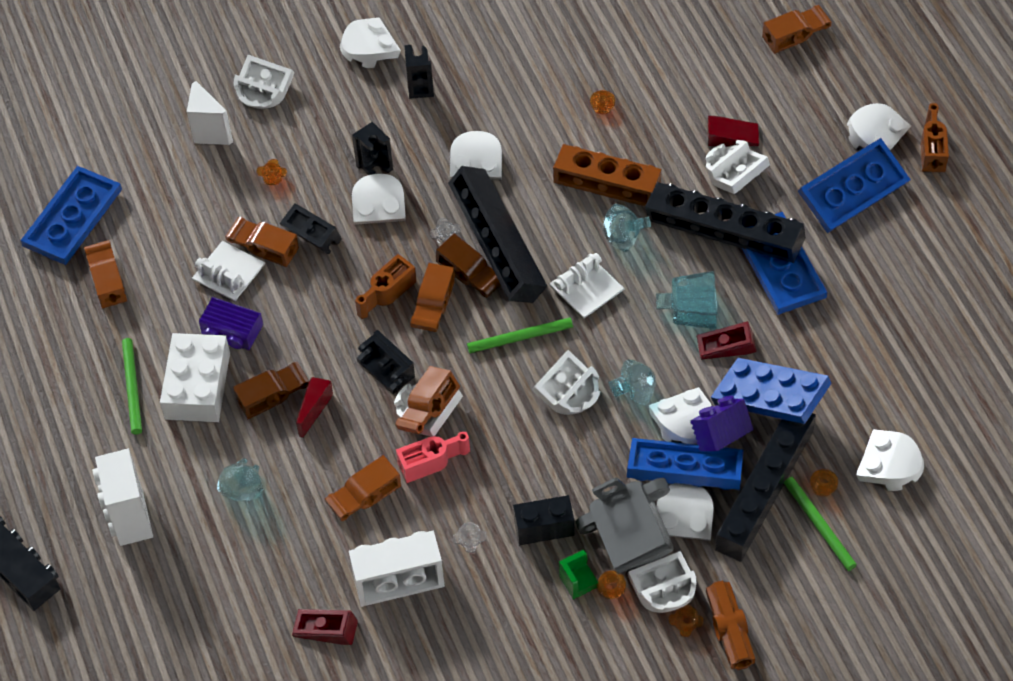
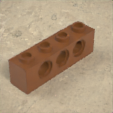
M563 144L553 167V183L646 206L657 182L661 183L662 169L652 165L632 162L625 158L609 156L602 152H593L581 149L578 146Z

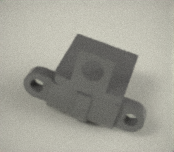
M613 478L592 489L593 494L598 499L590 504V512L582 515L575 522L580 534L599 531L617 574H628L631 570L666 556L674 549L654 502L670 492L665 478H658L646 484H643L641 481H632L626 485L620 479ZM615 486L613 489L609 491L602 492L604 489L608 487Z

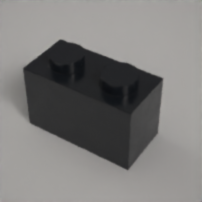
M569 495L513 505L514 524L519 546L575 536V520Z

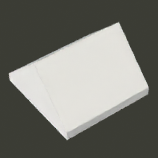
M195 81L191 86L187 107V116L194 143L230 145L233 143L227 111Z

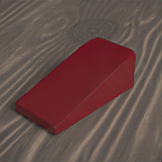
M708 116V146H718L720 144L733 146L736 145L737 140L746 141L749 146H759L757 123L720 116Z
M748 321L696 335L701 360L748 355L757 352L753 331Z
M315 377L310 379L296 421L299 437L304 438L333 396L332 382L330 380Z
M298 609L292 636L333 644L352 645L358 620L351 610Z

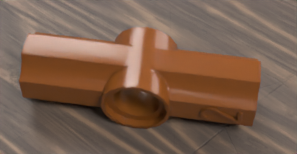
M723 580L714 582L709 587H706V595L713 613L712 619L718 641H722L730 668L737 670L746 669L755 663V656L748 638V625L742 609L738 608L730 582H724Z

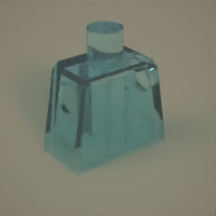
M714 271L673 278L671 293H656V310L672 309L673 323L676 325L716 329L717 301Z

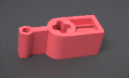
M460 432L457 436L445 441L440 437L433 436L396 449L397 463L406 483L443 470L447 466L449 458L460 454L467 455L470 452L469 436L467 432Z

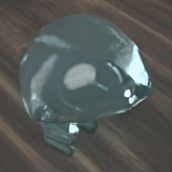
M616 203L607 211L603 222V232L606 239L613 247L623 252H627L633 247L640 229L651 227L649 216L638 218L626 206Z
M626 360L623 362L620 370L621 377L608 382L610 390L615 397L630 392L632 401L646 406L650 402L655 390V373L650 367L641 362Z
M243 458L239 462L225 467L218 478L217 490L223 497L235 501H249L259 498L263 495V484L258 474L259 466L256 464L250 466L246 464L248 460Z

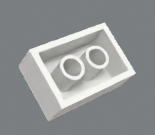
M172 333L160 399L165 420L219 422L230 358L226 336Z
M129 448L95 457L97 468L92 469L96 486L99 489L97 494L100 507L109 526L111 537L117 536L120 546L153 538L143 489Z
M434 530L429 532L419 531L411 536L400 539L389 538L383 543L360 545L354 550H349L353 577L361 607L445 587L442 560Z

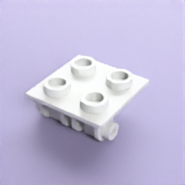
M222 241L208 259H197L195 267L198 268V271L192 279L236 301L263 268L265 262Z
M590 253L585 259L577 262L574 267H570L567 272L557 276V279L549 284L583 318H586L624 290V287L599 265L602 259L597 253Z

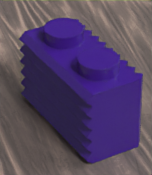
M211 297V301H209L204 313L199 318V326L203 335L226 336L229 346L234 349L245 348L248 351L263 327V320L259 312Z
M726 396L717 400V406H710L699 410V416L692 419L690 423L693 425L692 429L696 435L695 439L700 451H719L728 446V444H731V442L754 430L744 398L734 399L733 396Z

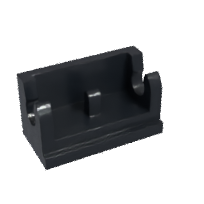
M404 45L409 99L434 97L431 61H428L427 48L422 46V54L415 56L412 45Z
M371 122L352 134L355 161L359 169L362 168L368 175L377 174L376 171L372 170L376 166L381 167L386 173L393 170L390 138L377 125Z
M294 203L280 222V225L287 231L297 234L326 254L331 253L329 246L332 241L339 244L342 240L335 226Z
M376 330L371 337L358 347L361 354L357 357V362L392 394L415 378L414 363L379 330Z

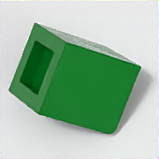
M581 550L559 561V577L573 600L598 588V581L587 564V553L585 550Z

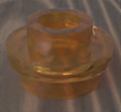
M600 90L592 94L590 105L596 113L607 114L615 106V97L609 91Z
M819 469L811 475L810 486L817 495L829 496L837 490L838 477L831 470ZM821 479H825V480H828L829 482H828V483H822L820 480H821Z
M616 571L604 572L598 579L597 587L599 593L607 599L620 597L626 590L624 576L617 574ZM610 583L617 584L614 589L607 588Z

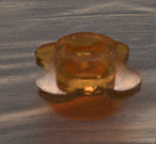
M270 159L268 163L258 167L256 170L257 175L262 176L264 183L267 185H277L287 175L286 168H282L276 159Z
M688 604L677 609L675 614L669 616L668 620L669 624L675 626L683 637L691 636L692 631L696 627H701L704 622L703 617L698 615L697 611ZM688 619L689 622L685 623L683 620Z

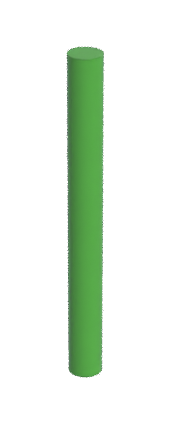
M569 317L467 343V349L470 354L573 328V323Z
M125 338L122 340L130 426L131 433L137 435L142 433L133 340Z
M794 477L786 479L784 482L785 486L846 570L854 569L857 565Z

